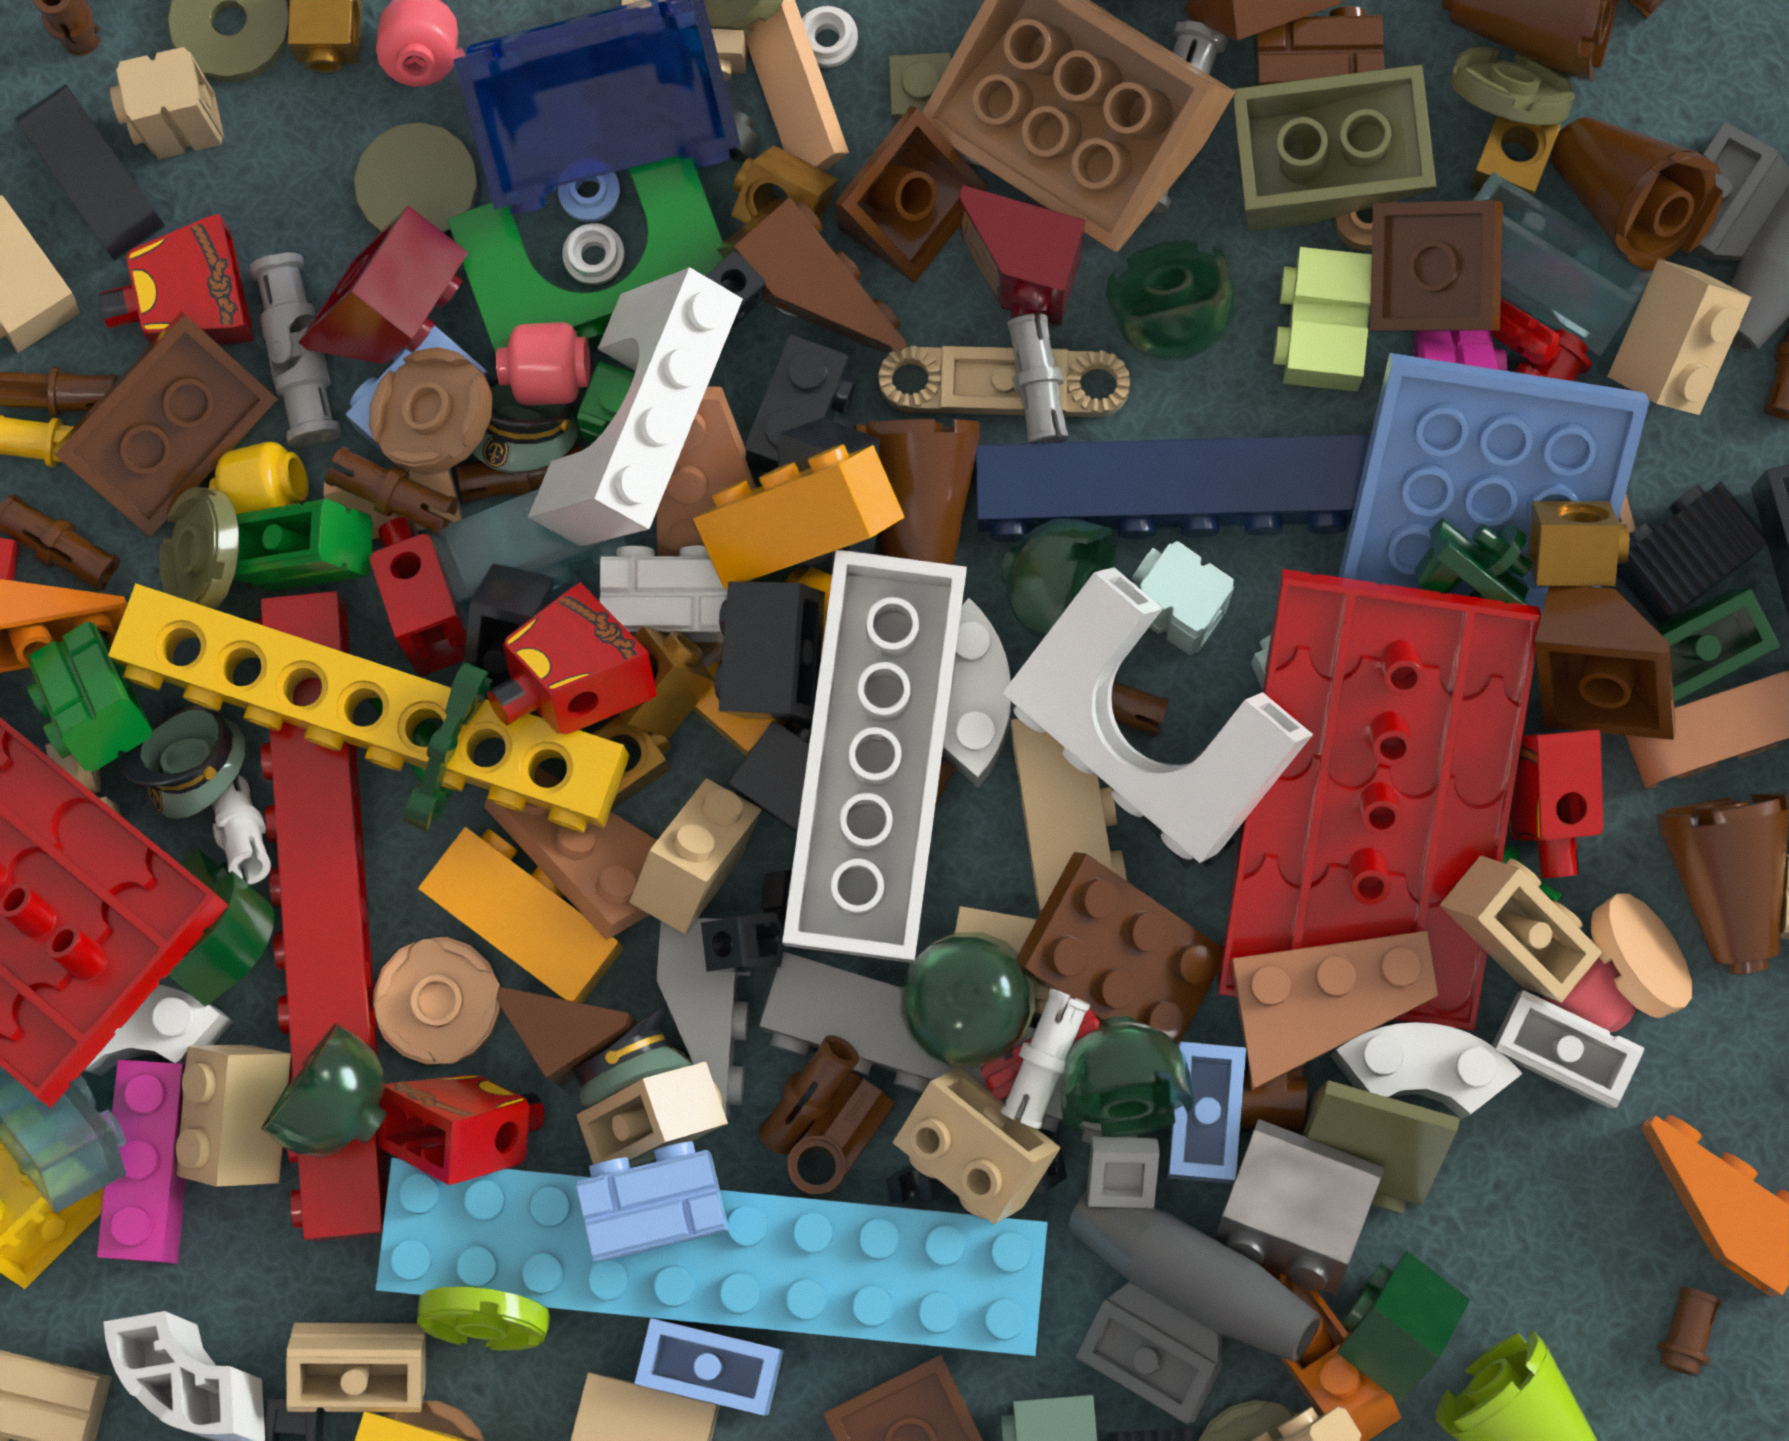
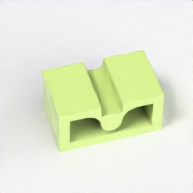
M1300 247L1295 267L1284 266L1279 303L1291 305L1289 327H1277L1273 364L1285 365L1283 384L1358 392L1364 376L1367 325L1371 304L1372 254Z

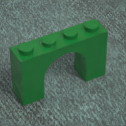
M682 134L624 155L630 178L647 221L648 237L643 256L635 269L621 282L605 290L591 293L571 292L558 288L542 278L529 261L506 197L447 218L455 243L468 252L462 263L495 354L498 347H508V339L512 329L520 324L568 323L574 327L578 337H587L589 349L598 347L620 294L689 267L706 276L724 260L716 250L723 244Z

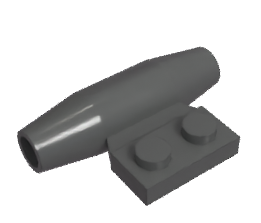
M1724 122L1703 154L1719 167L1721 174L1715 173L1716 186L1723 190L1722 204L1714 224L1699 245L1692 251L1710 261L1713 259L1740 261L1730 286L1752 298L1730 346L1746 353H1755L1789 317V167L1780 156V151Z
M1087 1191L1077 1202L1069 1220V1231L1129 1281L1110 1297L1103 1300L1076 1355L1077 1359L1187 1424L1195 1422L1224 1364L1222 1363V1335L1293 1362L1299 1360L1308 1349L1318 1330L1321 1320L1320 1314L1256 1262L1161 1209L1155 1207L1154 1209L1088 1207Z

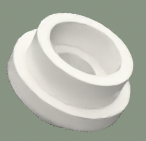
M822 6L811 10L802 18L819 67H836L851 58L858 44V31L854 20L847 12L833 6ZM825 29H831L839 35V39L833 46L824 47L816 41L818 33Z
M590 223L582 225L570 233L563 245L562 257L565 268L572 278L585 285L597 286L613 280L619 274L624 265L625 250L621 238L613 229L603 224ZM591 246H599L606 252L604 260L597 265H589L583 261V253Z

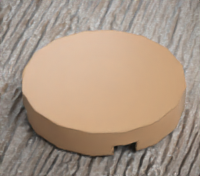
M1616 894L1592 912L1591 934L1593 942L1602 951L1599 959L1603 961L1604 965L1612 960L1616 969L1621 974L1614 979L1620 993L1638 1010L1654 1018H1664L1671 1013H1676L1685 1008L1692 999L1691 976L1687 962L1675 938L1663 921L1644 902L1630 894Z
M449 937L423 939L399 949L382 967L373 990L375 1017L383 1038L402 1056L425 1065L454 1064L476 1054L493 1035L502 1012V1008L496 1000L498 988L501 985L491 963L471 945Z

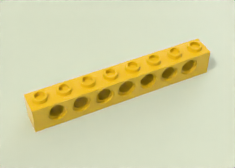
M136 583L108 654L112 660L125 669L122 678L129 682L155 691H160L163 682L186 689L183 695L185 700L215 711H220L223 702L246 709L243 716L245 720L271 730L280 731L283 722L307 729L304 739L331 750L341 751L344 742L367 749L364 759L395 771H401L404 762L426 769L429 760L427 756L428 747H420L414 744V730L421 721L427 718H439L444 722L447 716L445 710L451 692L450 687ZM186 639H199L201 649L198 657L188 665L176 666L173 660L176 647ZM248 658L260 659L261 672L258 678L246 686L234 685L233 673L237 665ZM308 678L321 679L322 691L314 703L308 706L294 705L293 693L301 681ZM367 698L381 699L383 711L380 718L374 724L366 727L354 725L353 713L361 701ZM485 700L468 725H463L458 735L455 753L447 764L441 786L462 792L466 782L489 790L486 799L492 803L523 812L527 802L550 810L547 820L574 831L585 832L587 823L602 828L605 827L630 755L624 745L580 730L567 735L558 734L543 718L532 714H527L507 726L497 717L489 700ZM488 738L503 740L505 742V754L499 763L491 767L475 765L474 752L480 742ZM549 758L564 760L567 764V772L561 783L551 788H543L535 784V770L542 761Z

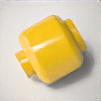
M263 442L224 453L217 463L215 477L209 482V489L225 492L234 506L235 514L297 503L301 504V501L307 498L309 490L306 470L299 456L294 452H288L277 442Z

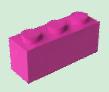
M131 1060L117 1061L97 1257L178 1264L186 1178L176 1176V1143L180 1135L183 1103L182 1078L186 1069L184 1064Z

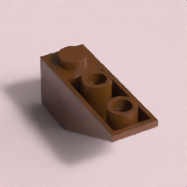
M791 197L771 201L716 249L724 259L736 250L766 281L763 302L883 353L902 351L908 345L897 332L901 325L896 315L881 300L875 299L873 301L858 283L862 279V275L857 266L846 254L839 250L834 252L819 234L823 229L820 220L803 202L797 201L794 203Z

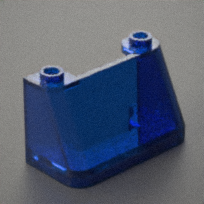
M640 0L475 42L455 50L453 60L494 209L508 206L511 215L530 212L546 206L547 203L544 195L555 191L557 186L678 156L680 159L691 158L694 168L710 166L730 159L728 149L741 146L704 0Z

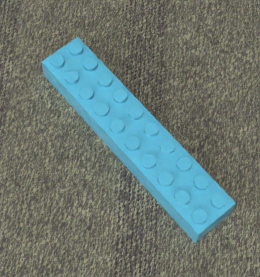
M399 1158L391 1159L376 1283L377 1291L422 1295L427 1290L441 1287H475L517 1294L536 1301L545 1308L1025 1356L1036 1355L1048 1222L1005 1218L993 1224L988 1219H982L970 1214L720 1190L729 1231L604 1262H596L591 1254L585 1220L576 1187L577 1181L591 1177L503 1169L457 1184L447 1185Z

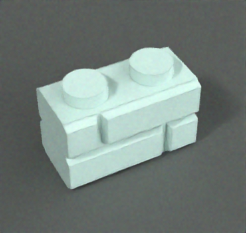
M1176 541L1173 544L1169 543L1163 553L1152 548L1137 568L1132 581L1163 608L1149 628L1157 634L1166 631L1168 633L1166 640L1188 655H1192L1195 652H1199L1226 614L1234 589V579L1211 563L1202 566L1199 555Z

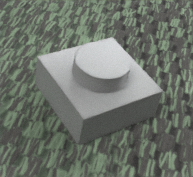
M1092 1136L1087 1181L1088 1207L1154 1209L1160 1154L1158 1139Z

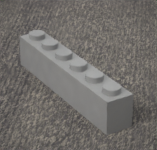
M783 952L781 967L777 968L759 1025L763 1032L773 1034L770 1046L807 1057L810 1046L819 1049L820 1043L826 1036L835 1035L848 1041L859 1055L858 1064L850 1072L869 1076L872 1065L896 1072L893 1084L923 1094L930 1081L960 1067L989 1090L982 1078L980 1069L993 1059L986 1062L957 1063L935 1054L916 1036L906 1012V989ZM953 1004L959 1013L966 1016H976L982 1013ZM1028 1027L1026 1035L1014 1047L1032 1038L1036 1029ZM1096 1047L1086 1053H1083L1081 1048L1074 1051L1073 1054L1076 1058L1071 1061L1072 1064L1068 1074H1060L1042 1118V1125L1038 1130L1055 1134L1058 1123L1084 1130L1081 1142L1090 1146L1092 1136L1137 1138L1158 1066ZM1010 1050L1008 1053L1002 1056L1005 1060H1007L1008 1058L1012 1057L1013 1054ZM1008 1097L1001 1101H1003L1006 1104Z

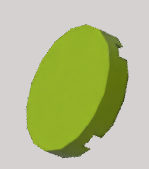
M441 1287L427 1290L419 1297L417 1309V1323L421 1330L429 1335L457 1345H461V1343L467 1344L468 1337L489 1340L484 1347H490V1350L498 1351L524 1350L537 1347L544 1342L550 1322L548 1309L536 1301L517 1294L475 1287Z

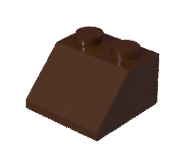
M1549 586L1535 638L1544 727L1577 731L1600 730V733L1674 740L1676 723L1670 643L1615 589L1591 586Z

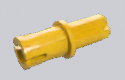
M0 415V455L44 460L47 467L54 468L57 462L62 461L54 455L52 450L73 429V426L63 425L62 420L55 417L49 423L8 418Z

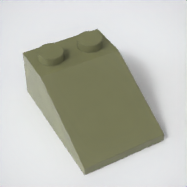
M1422 65L1232 89L1235 91L1233 99L1245 211L1249 231L1312 224L1371 208L1373 203H1390L1436 190Z
M1328 1080L1310 1096L1301 1135L1385 1167L1371 1207L1403 1215L1406 1204L1414 1207L1424 1204L1457 1133L1460 1118Z

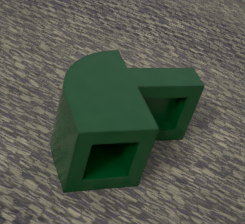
M198 848L179 864L216 893L229 906L209 928L206 927L204 929L202 937L168 976L206 1007L240 981L260 959L273 931L274 910L268 901L234 871L229 873L227 862L217 865Z

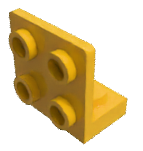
M20 1093L12 1095L0 1107V1273L23 1289H26L102 1213L105 1180L68 1152L31 1103Z

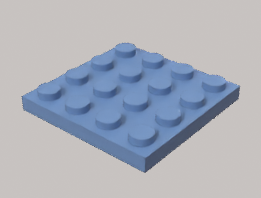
M1389 353L1338 577L1375 582V584L1380 585L1389 584L1425 590L1417 582L1415 568L1433 546L1429 530L1442 517L1471 540L1474 531L1482 524H1485L1495 533L1507 525L1515 524L1527 535L1525 546L1521 552L1526 558L1528 555L1532 501H1610L1619 520L1650 402L1646 393ZM1530 570L1525 576L1519 577L1528 584L1529 590L1525 601L1530 605L1539 606L1542 615L1549 586H1537ZM1462 580L1450 593L1469 596L1475 589Z

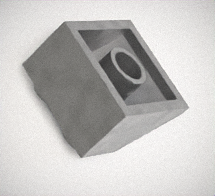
M1258 1119L1215 1239L1260 1266L1287 1275L1292 1282L1302 1288L1324 1290L1336 1295L1385 1167Z

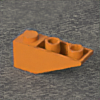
M0 579V673L30 668L28 663L30 661V654L52 641L62 642V635L86 621L95 622L112 645L127 607L125 597Z
M1668 1115L1664 1121L1657 1116L1646 1119L1641 1126V1130L1713 1258L1769 1297L1783 1295L1789 1286V1192L1779 1189L1775 1196L1754 1182L1758 1173L1746 1162L1727 1152H1723L1721 1157L1718 1158L1700 1146L1698 1142L1702 1135L1681 1119L1672 1115Z
M1262 1267L1321 1316L1318 1330L1301 1358L1293 1362L1280 1357L1319 1417L1338 1406L1345 1408L1362 1434L1360 1441H1369L1402 1417L1392 1395L1337 1353L1348 1332L1317 1290L1302 1288L1292 1282L1287 1275Z

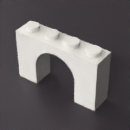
M690 267L620 294L598 350L635 370L632 384L615 417L595 442L581 452L550 462L528 515L529 519L579 546L605 541L650 528L742 298Z
M1113 567L1094 572L1002 694L1016 705L1013 711L1020 721L1036 732L1045 733L1046 731L1065 747L1062 750V754L1070 764L1085 774L1093 775L1095 773L1114 790L1111 792V795L1119 806L1136 817L1144 815L1163 831L1161 839L1169 849L1182 858L1188 860L1194 858L1201 863L1219 853L1313 734L1262 692L1244 700L1206 750L1192 763L1183 765L1163 764L1140 754L1127 742L1117 726L1112 709V687L1121 663L1163 608L1116 568Z

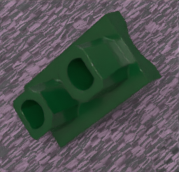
M1443 517L1429 530L1433 546L1415 568L1417 582L1425 590L1437 591L1442 594L1450 593L1464 580L1475 589L1469 595L1471 597L1504 601V603L1512 602L1530 605L1525 601L1529 590L1528 584L1519 577L1525 576L1530 571L1532 562L1521 554L1527 535L1515 524L1507 525L1497 533L1493 532L1485 524H1482L1474 531L1472 540Z

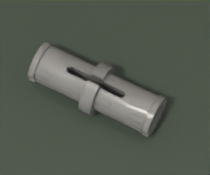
M1034 314L1015 317L1007 322L1017 376H1013L1012 381L1015 393L1021 394L1026 418L1028 443L1064 442L1069 438L1059 391V385H1062L1064 382L1061 368L1055 367L1049 339L1047 315L1038 314L1036 316L1037 321H1035Z

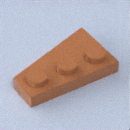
M707 386L658 506L657 556H680V549L683 547L705 546L693 518L715 506L711 495L744 480H747L751 490L756 489L745 459L746 449L722 387Z
M537 766L534 774L536 785L543 788H551L562 782ZM486 799L484 808L605 940L650 915L629 902L648 853L656 843V839L611 811L604 828L587 823L585 832H578L547 820L550 813L548 809L526 802L524 811L519 812L502 807Z
M1427 931L1239 957L1231 960L1244 1048H1246V1062L1251 1091L1438 996Z

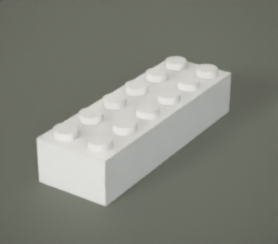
M836 550L782 941L784 946L914 963L967 567Z

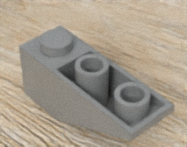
M697 918L686 934L661 921L656 981L693 1064L706 1061L712 1080L721 1093L722 1108L726 1119H730V1106L742 1105L745 1081L744 1066H733L735 1040H747L749 1002L738 1001L739 975L751 976V972H706L701 923L721 919Z

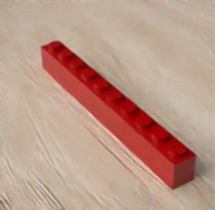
M337 591L261 599L262 618H254V623L350 654L347 603ZM308 678L301 681L293 693L294 705L308 706L314 703L322 691L321 679ZM353 713L354 725H355V713ZM283 722L280 731L269 729L270 742L261 744V765L265 780H273L274 805H267L265 808V826L269 843H277L279 868L270 869L269 888L273 906H281L283 931L274 933L273 949L277 969L286 970L287 995L278 997V1020L281 1033L290 1034L291 1045L287 1099L294 1098L296 1124L287 1125L286 1145L290 1163L299 1164L300 1189H293L291 1191L292 1222L295 1229L303 1228V1239L309 1241L382 1235L388 1178L386 1151L378 1147L381 1079L377 1023L373 1003L374 980L357 746L344 742L341 751L331 750L304 739L307 729Z

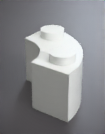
M968 598L961 607L942 756L979 788L996 764L1008 733L1011 701L1002 693L1011 680L1006 654L996 631L980 608Z
M159 985L121 1029L118 1028L114 1032L116 1035L88 1065L85 1071L102 1076L115 1066L118 1060H125L144 1054L164 1056L176 1064L186 1065L188 1046L214 1045L235 1021L210 1004L206 1007L203 1006L190 994L175 988Z
M1399 1023L1380 1027L1348 1041L1330 1055L1357 1089L1388 1098L1419 1094L1444 1103L1461 1119L1472 1114L1522 1075L1521 1071L1505 1055L1495 1050V1047L1468 1032L1434 1023Z
M166 1311L103 1322L108 1353L121 1383L130 1395L135 1396L150 1412L160 1418L159 1420L170 1426L212 1441H265L262 1379L231 1366H216L203 1349L197 1324Z

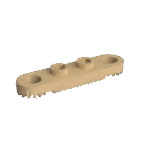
M911 345V347H905L902 351L890 352L881 363L879 371L881 394L890 406L899 411L909 413L1025 416L1021 394L1015 393L1012 377L1017 376L1013 348L962 346L935 348ZM1051 349L1055 367L1061 368L1064 383L1059 385L1064 417H1106L1114 414L1124 405L1129 394L1130 376L1124 362L1119 360L1116 355L1105 353L1106 351L1102 350L1090 352ZM914 364L926 371L928 383L925 385L924 390H920V393H913V395L909 396L908 393L902 394L900 390H896V387L892 384V377L901 366ZM1103 369L1112 374L1117 384L1114 393L1109 395L1107 399L1102 398V400L1097 398L1091 399L1089 395L1086 396L1085 392L1081 389L1080 381L1088 371Z

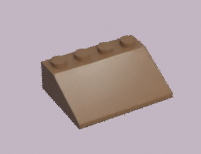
M985 0L924 107L922 114L951 146L1046 208L1084 219L1086 234L1111 250L1118 252L1202 149L1235 91L1090 0Z

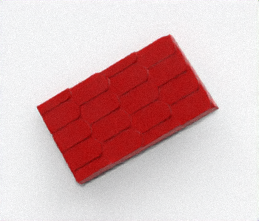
M1282 569L1265 666L1266 674L1263 693L1313 735L1241 824L1233 872V886L1220 957V971L1217 983L1218 995L1236 997L1231 960L1233 958L1427 931L1438 996L1393 1020L1434 1023L1475 1031L1487 952L1440 904L1480 856L1502 862L1536 655L1535 638L1541 619L1539 606L1512 602L1504 603V601L1451 593L1442 594L1437 591L1389 584L1380 585L1369 581L1321 574L1312 575L1307 572Z
M0 717V1066L49 1108H52L71 1086L69 1083L80 1076L116 1035L114 1032L118 1028L121 1029L159 986L161 978H166L202 937L204 929L206 927L209 928L229 905Z

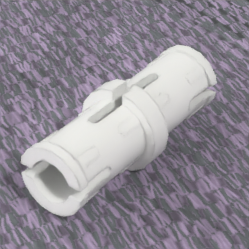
M238 775L236 778L238 791L235 790L234 783H232L212 803L216 816V824H213L212 830L217 844L226 853L229 873L234 871L240 878H243L241 866L244 870L246 883L254 884L260 882L270 872L271 863L262 840V833H265L266 827L261 813L253 807L247 780Z
M1050 989L1048 1001L1031 1043L1023 1042L1019 1056L1024 1058L1006 1104L1000 1112L1013 1120L1016 1117L1021 1118L1020 1123L1040 1129L1042 1125V1118L1060 1074H1068L1072 1062L1067 1059V1056L1085 1012L1090 1007V1004L1078 998L1072 999L1070 998L1071 995L1055 989Z

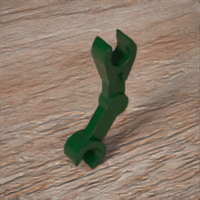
M464 662L456 674L445 710L447 716L441 729H438L430 740L427 749L429 760L422 783H419L414 788L407 801L403 815L404 822L428 831L431 821L439 822L447 799V794L440 791L447 764L455 753L458 735L463 725H468L487 698V692L491 689L493 679L487 677L488 671Z

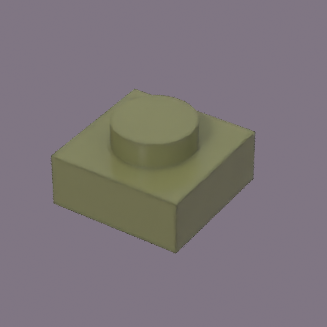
M951 53L889 56L892 121L900 120L910 106L918 108L921 112L923 111L951 61Z

